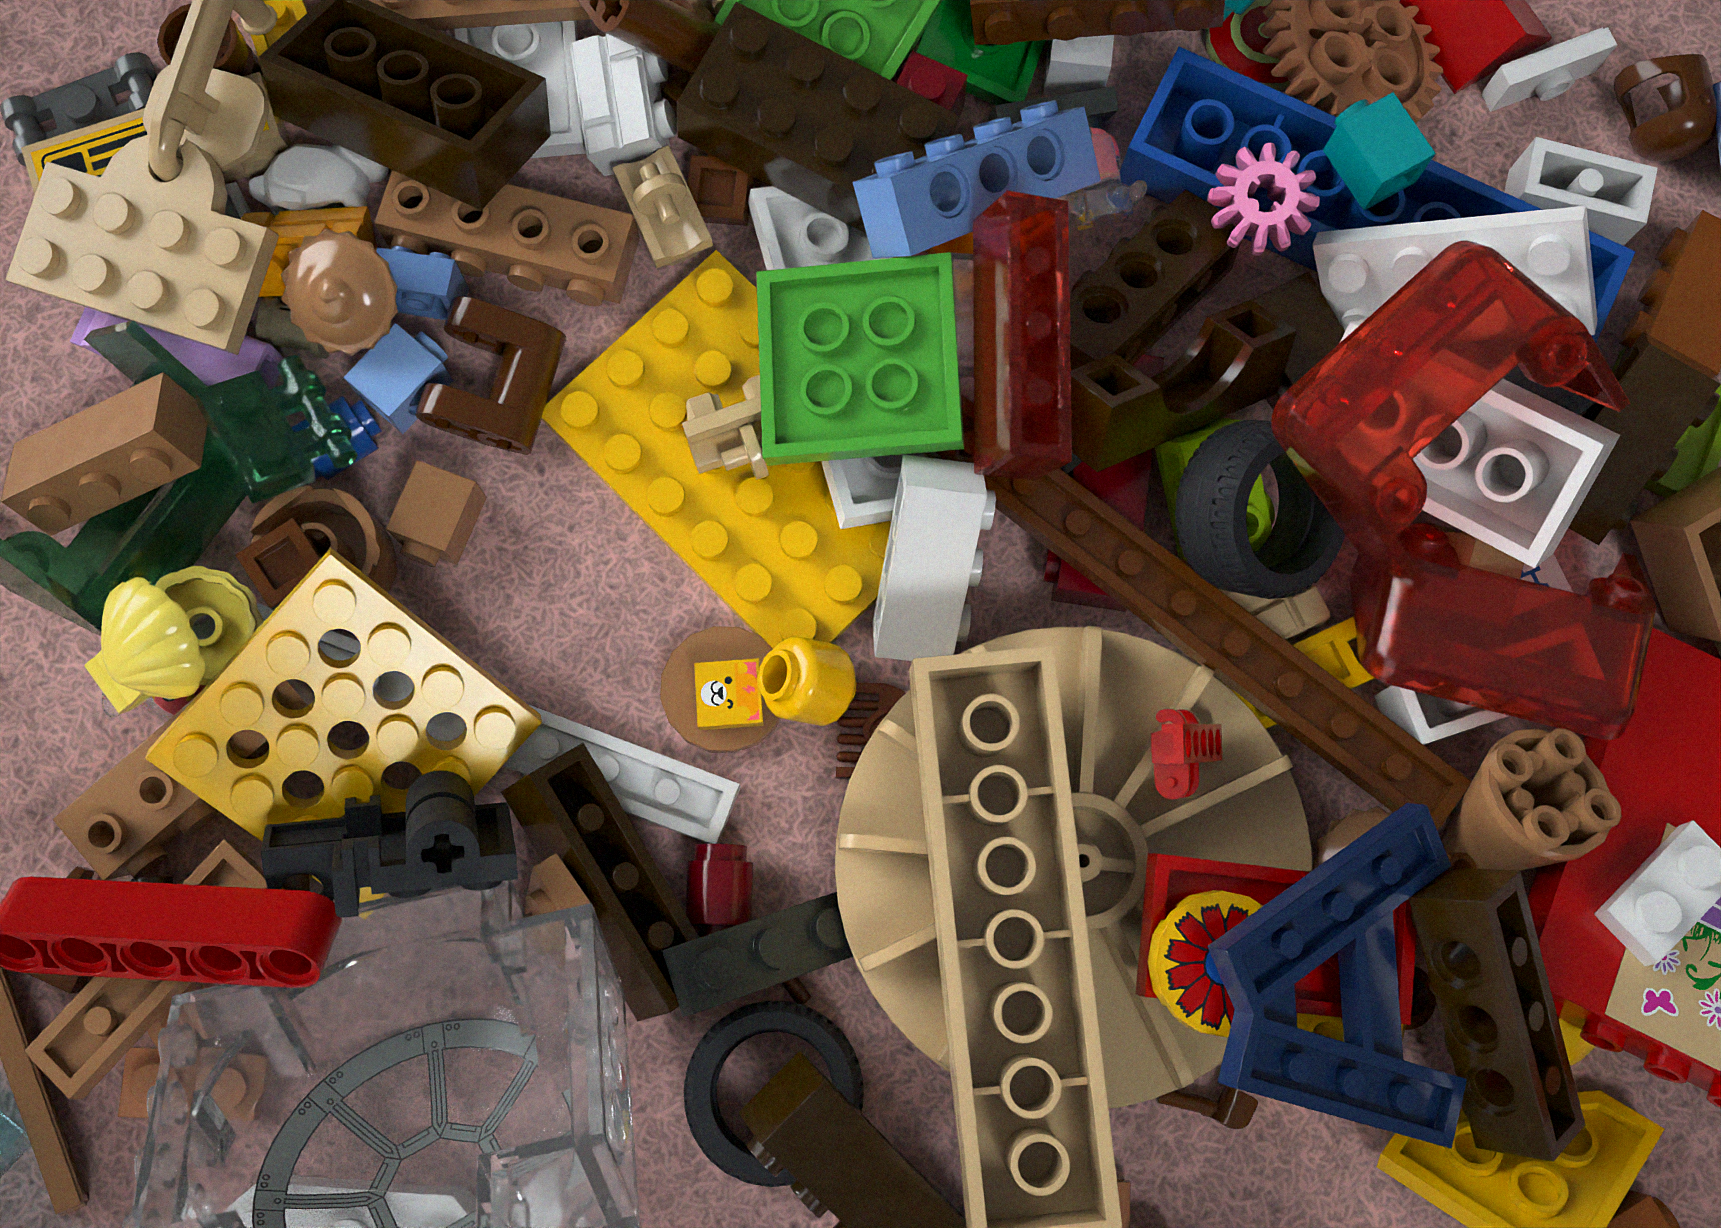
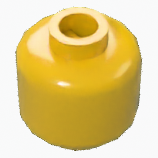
M793 636L779 642L764 657L759 668L758 686L767 708L776 717L826 726L836 722L845 713L856 692L855 668L849 654L840 646Z

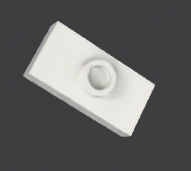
M1602 27L1506 63L1499 67L1481 95L1490 112L1534 95H1538L1541 101L1550 100L1568 90L1575 83L1576 79L1595 73L1616 48L1617 43L1609 28L1603 29Z

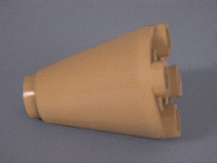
M1556 728L1551 732L1541 729L1516 730L1491 746L1446 826L1441 841L1446 853L1463 852L1468 854L1476 863L1477 869L1522 871L1579 859L1605 841L1609 830L1617 825L1621 819V807L1617 799L1609 792L1603 774L1587 756L1583 741L1575 733L1564 728Z

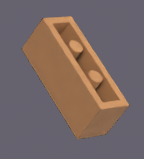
M162 372L14 443L0 502L49 536L55 535L201 468L209 410Z

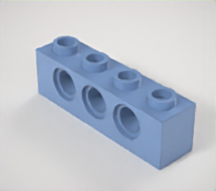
M1056 100L1039 103L1021 109L1022 121L1015 124L1011 123L1010 117H1004L974 126L975 138L964 142L962 134H957L925 144L927 155L914 160L913 153L906 152L874 162L876 174L853 182L873 258L915 255L1101 181L1085 108L1078 107L1058 110Z

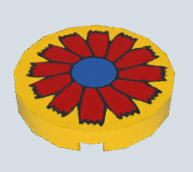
M1212 890L1187 896L1175 905L1178 907L1173 909L1165 920L1161 919L1152 934L1147 964L1153 992L1161 1004L1168 1008L1171 1015L1178 1019L1177 1021L1190 1030L1227 1038L1235 1009L1207 946L1256 912L1262 905L1249 896Z

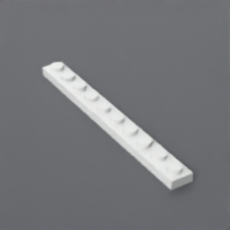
M144 561L136 577L145 578L148 582H151L150 585L155 586L159 578L174 571ZM257 603V608L265 621L273 610ZM205 615L199 617L194 622L193 631L198 639H207L214 633L216 627L214 619L211 616ZM331 630L326 632L319 640L323 653L335 660L349 659L360 649V642L358 640ZM389 671L381 674L375 680L373 687L381 698L387 701H399L406 698L412 692L414 684L406 674L399 671ZM531 706L540 713L542 723L507 760L503 767L528 775L584 742L625 813L707 844H719L741 788L739 783ZM443 712L432 717L426 729L433 738L439 741H451L463 733L466 724L457 714Z

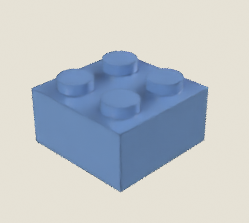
M393 246L391 249L377 247V253L389 263L394 281L398 286L396 292L397 313L446 320L452 299L458 296L467 297L469 286L455 260L450 256L439 252H431L429 255L416 254L412 250L401 246Z

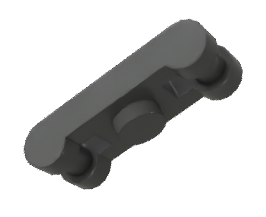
M140 52L125 54L115 62L114 67L33 97L17 95L4 100L0 104V112L6 128L15 132L16 138L13 140L12 146L18 162L26 166L21 147L145 108L153 87L152 81L156 79V73L150 57ZM130 90L131 95L128 98V102L118 105L115 95ZM54 118L57 128L45 133L41 132L38 124Z

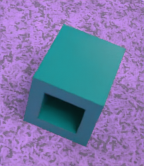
M1394 92L1372 104L1367 99H1362L1345 109L1335 119L1336 129L1323 149V152L1363 211L1415 183L1436 154Z

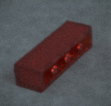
M1007 190L973 220L974 474L1035 481L1072 462L1068 201Z

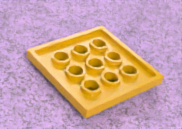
M330 548L148 749L145 759L263 842L265 826L268 824L341 818L345 814V798L356 797V804L370 803V796L380 795L382 814L406 812V796L409 788H392L382 778L383 771L390 764L399 761L415 765L420 770L421 776L432 771L456 773L467 781L475 796L540 726L542 719L540 713L334 549ZM346 629L358 638L360 649L349 659L335 660L323 653L319 640L330 630ZM389 671H399L406 674L412 680L414 688L402 700L387 701L376 693L373 684L381 674ZM297 679L307 683L312 688L315 698L307 707L291 710L279 704L275 698L274 689L283 681ZM451 712L460 716L464 720L466 727L458 738L451 741H439L433 738L426 729L430 719L439 713ZM354 721L361 724L367 730L369 738L360 748L343 750L332 743L328 733L333 726L340 722ZM241 730H254L261 733L267 739L269 750L259 758L244 759L231 750L229 739L233 734ZM310 771L320 777L324 788L315 797L300 799L292 796L286 790L284 781L294 772ZM312 875V878L321 883L316 877ZM371 887L360 888L358 910L366 915L386 893L372 895Z

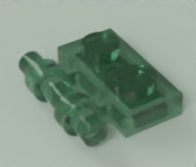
M295 355L282 359L277 365V370L284 380L283 385L269 389L257 370L195 390L197 406L252 504L315 482V468L311 459L327 454L334 467L344 468L351 465L358 456L349 441L352 436L349 426L342 415L332 412L324 399L326 388L318 374L313 370H307L301 358ZM302 411L309 423V427L294 432L285 416Z

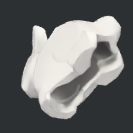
M296 143L276 155L264 175L254 177L249 181V193L253 198L270 207L274 215H278L279 211L367 206L366 200L370 190L369 183L384 180L389 168L335 143L333 146Z

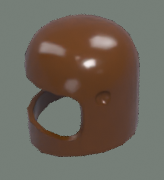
M1674 55L1639 61L1624 68L1615 77L1613 88L1617 102L1621 105L1630 126L1631 132L1628 139L1632 148L1641 157L1649 161L1658 162L1680 159L1701 150L1716 136L1717 107L1712 86L1714 83L1707 59L1703 55ZM1661 74H1676L1680 79L1657 88L1669 111L1637 127L1631 94L1628 92L1639 84Z

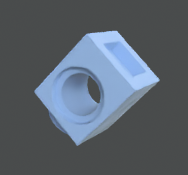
M396 323L390 328L389 334L383 336L376 343L375 347L370 349L343 377L364 402L402 434L418 419L415 413L424 386L427 383L450 386L453 382V379L443 365L448 358L447 354L423 332L420 331L413 338Z

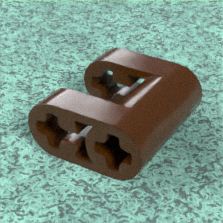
M578 0L598 29L692 74L696 71L721 28V25L714 21L715 18L700 0Z
M455 297L452 299L443 327L444 331L460 342L502 356L489 398L486 399L447 385L427 383L424 386L415 413L416 418L439 430L487 446L523 455L531 454L566 342V335L549 324L472 297Z

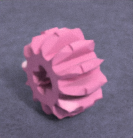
M1272 142L1264 144L1259 162H1257L1253 153L1247 147H1243L1236 154L1238 169L1231 165L1221 164L1216 172V177L1225 187L1210 189L1207 199L1209 203L1215 206L1226 207L1213 216L1211 220L1213 228H1223L1232 223L1235 226L1227 240V244L1235 248L1240 244L1244 235L1251 236V253L1257 256L1263 253L1267 244V236H1269L1274 247L1279 251L1288 249L1291 244L1289 231L1304 235L1311 227V223L1302 212L1316 210L1320 198L1313 193L1302 192L1316 179L1314 171L1305 170L1296 175L1292 172L1300 157L1297 151L1289 152L1282 163L1276 162V148ZM1258 187L1266 188L1268 199L1275 201L1268 212L1259 211L1258 200L1252 198Z

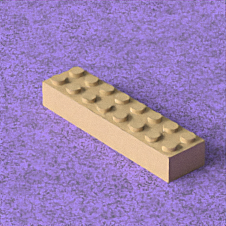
M1054 645L914 658L909 669L966 1226L967 1228H1122Z

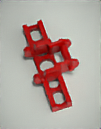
M1163 709L1157 712L1156 720L1159 723L1170 721L1172 724H1162V730L1151 733L1155 786L1159 794L1167 799L1173 800L1190 797L1199 787V762L1223 761L1222 724H1200L1197 716L1190 710Z

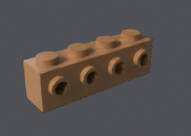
M394 170L391 172L374 222L385 242L390 246L389 249L393 246H401L412 250L416 254L443 253L455 260L462 274L472 277H483L485 271L506 275L510 283L528 291L540 292L543 290L544 285L566 290L568 297L588 306H600L603 300L620 304L640 240L635 217L632 214L511 184H506L482 210H479Z
M297 679L283 681L274 689V695L279 704L291 710L303 709L310 705L315 698L312 688L307 683ZM194 698L53 818V821L102 880L114 879L130 874L134 879L146 875L167 858L168 852L164 847L181 832L185 836L191 835L217 815V809L145 759L148 749ZM241 730L233 734L229 739L231 750L244 759L259 758L269 750L267 739L261 733L254 730Z

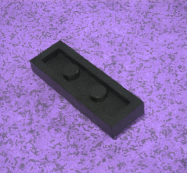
M837 892L662 950L682 1017L694 1015L853 957L844 932L838 907Z

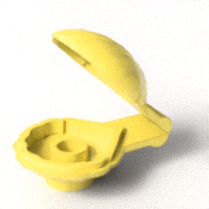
M191 566L178 572H171L159 578L155 586L150 585L151 582L142 577H135L122 582L109 593L105 602L102 615L101 651L84 666L119 714L135 709L151 696L176 699L193 695L199 688V685H207L264 622L257 608V601L253 592L247 586L239 583L229 572L207 569L204 566ZM201 616H211L216 625L214 633L207 639H198L193 631L194 622Z

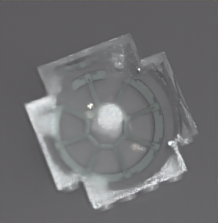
M512 880L502 881L495 888L481 891L467 890L459 885L431 888L426 894L414 898L384 897L359 903V916L342 918V923L321 976L311 986L287 988L222 984L172 996L167 1027L162 1028L158 1036L160 1064L156 1085L151 1086L147 1094L149 1122L144 1147L138 1149L135 1156L134 1168L137 1186L132 1213L125 1216L122 1228H640L625 992L592 903L527 917Z

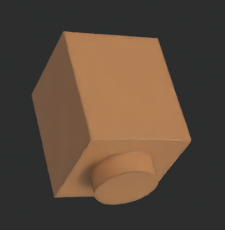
M416 460L386 530L402 544L400 553L413 561L429 567H436L440 558L458 565L487 497L476 481Z

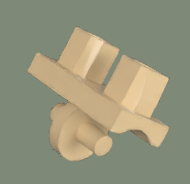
M669 145L658 149L643 160L633 163H622L612 167L617 183L631 214L635 217L636 225L656 269L665 265L673 266L695 257L699 251L713 246L711 235Z
M760 375L749 378L742 386L746 401L723 408L718 394L710 392L687 400L688 421L682 422L699 474L721 466H725L726 471L749 463L756 480L769 476L762 456Z

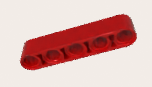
M34 876L21 877L13 881L0 904V967L22 973L302 988L315 984L320 978L342 923V918L336 915L335 903L329 898L304 890Z

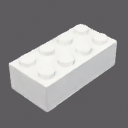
M1375 317L1349 323L1301 425L1320 433L1322 437L1329 441V444L1338 453L1345 470L1533 568H1536L1554 554L1620 437L1619 434Z

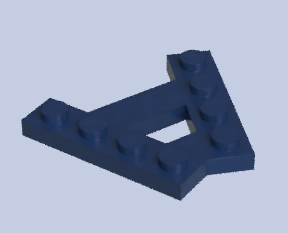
M1406 803L1207 946L1235 1009L1217 1083L1452 1149L1467 1079L1405 1061L1403 1059L1393 910L1451 867L1427 805ZM1336 952H1338L1344 1042L1297 1028L1294 984Z

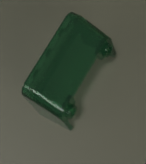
M134 320L91 330L84 340L133 382L131 387L164 372L209 410L201 468L90 518L67 548L51 536L37 531L18 532L10 535L5 540L0 538V585L10 592L101 636L102 615L109 593L122 582L135 577L145 578L148 582H151L150 585L155 586L159 578L171 572H178L193 566L264 474L269 461L268 447L263 436Z

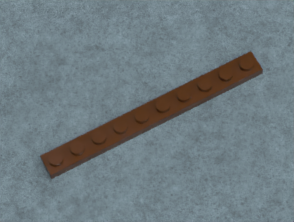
M961 394L964 449L924 452L925 455L929 458L982 464L986 490L995 491V508L1198 664H1204L1213 670L1215 677L1390 811L1395 812L1406 803L1424 804L1428 806L1437 831L1441 828L1472 781L1218 588L1202 579L1184 562Z

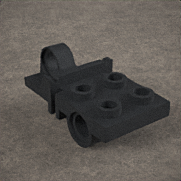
M432 771L419 777L407 792L406 812L382 814L380 795L370 796V803L356 804V797L345 798V817L266 825L261 847L262 868L267 889H283V883L295 874L305 873L313 875L323 885V890L320 894L331 901L334 900L336 915L341 918L359 916L360 888L371 887L372 895L388 893L396 898H414L426 894L431 888L460 885L467 890L481 891L495 888L502 881L518 879L516 848L508 803L475 805L473 791L467 781L458 774L449 771Z

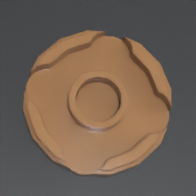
M713 626L691 634L672 651L661 674L660 700L668 722L687 743L709 753H734L758 745L776 729L780 718L776 717L767 708L763 696L764 726L699 730L697 724L694 663L759 658L761 665L764 657L773 650L771 646L761 636L740 627Z

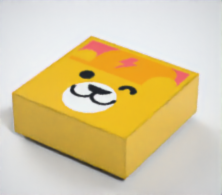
M759 658L694 663L697 724L699 730L764 726L762 694L758 686Z

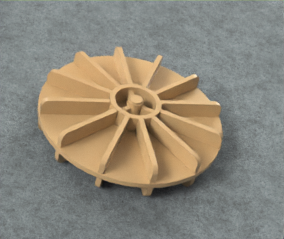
M1051 627L1026 630L995 638L960 654L1054 645L1108 1109L1125 1107L1155 1099L1194 1083V1080L1208 1073L1222 1062L1228 1037L1190 1030L1177 1021L1178 1019L1171 1015L1168 1008L1164 1007L1158 998L1135 995L1148 853L1311 872L1312 849L1308 823L1299 791L1289 770L1293 765L1288 755L1282 756L1272 737L1254 713L1226 685L1213 676L1214 671L1204 664L1199 666L1179 653L1149 640L1121 632L1103 630L1101 627ZM910 689L896 702L877 726L863 749L849 780L840 811L835 845L837 899L846 939L856 965L872 995L889 1019L914 1046L940 1067L951 1073ZM1163 709L1190 710L1197 716L1200 724H1222L1223 761L1199 762V787L1190 797L1173 800L1167 799L1159 794L1155 786L1151 733L1162 730V724H1172L1170 721L1159 723L1156 720L1157 712Z

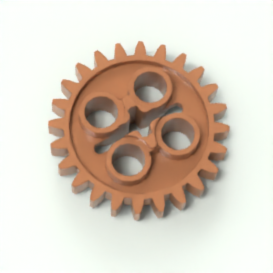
M1272 0L1263 11L1269 19L1260 28L1262 34L1272 39L1263 48V54L1279 59V63L1271 70L1272 76L1287 77L1291 83L1285 89L1284 94L1289 96L1300 94L1305 99L1304 103L1336 117L1349 106L1362 99H1367L1372 104L1394 92L1416 124L1433 108L1434 103L1432 99L1442 89L1434 80L1443 73V68L1431 61L1440 52V48L1424 41V37L1432 29L1429 25L1416 24L1413 20L1419 8L1417 6L1404 8L1399 3L1400 0Z

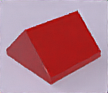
M1525 0L1399 1L1404 8L1417 6L1419 11L1413 17V20L1416 24H1424L1431 27L1432 30L1424 37V41L1440 48V52L1431 61L1443 68L1441 76L1454 94L1497 71L1501 65L1517 60L1552 39V36Z

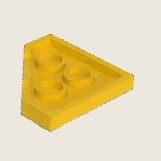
M1601 1090L1577 1092L1585 1126L1554 1162L1476 1148L1468 1117L1460 1109L1452 1149L1395 1133L1381 1152L1376 1167L1468 1228H1607L1665 1128Z

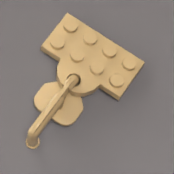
M192 0L171 64L158 74L143 113V125L147 135L131 140L114 154L101 178L46 161L9 267L6 281L228 353L239 354L279 235L267 227L224 215L228 194L223 172L245 161L255 153L268 117L269 102L264 90L251 79L214 69L213 65L233 10L241 16V26L247 33L262 35L271 31L278 20L277 13L273 7L265 4L263 0Z

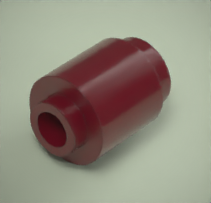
M696 844L694 860L687 862L686 915L692 926H698V936L703 937L751 921L753 863L747 862V846L737 844Z

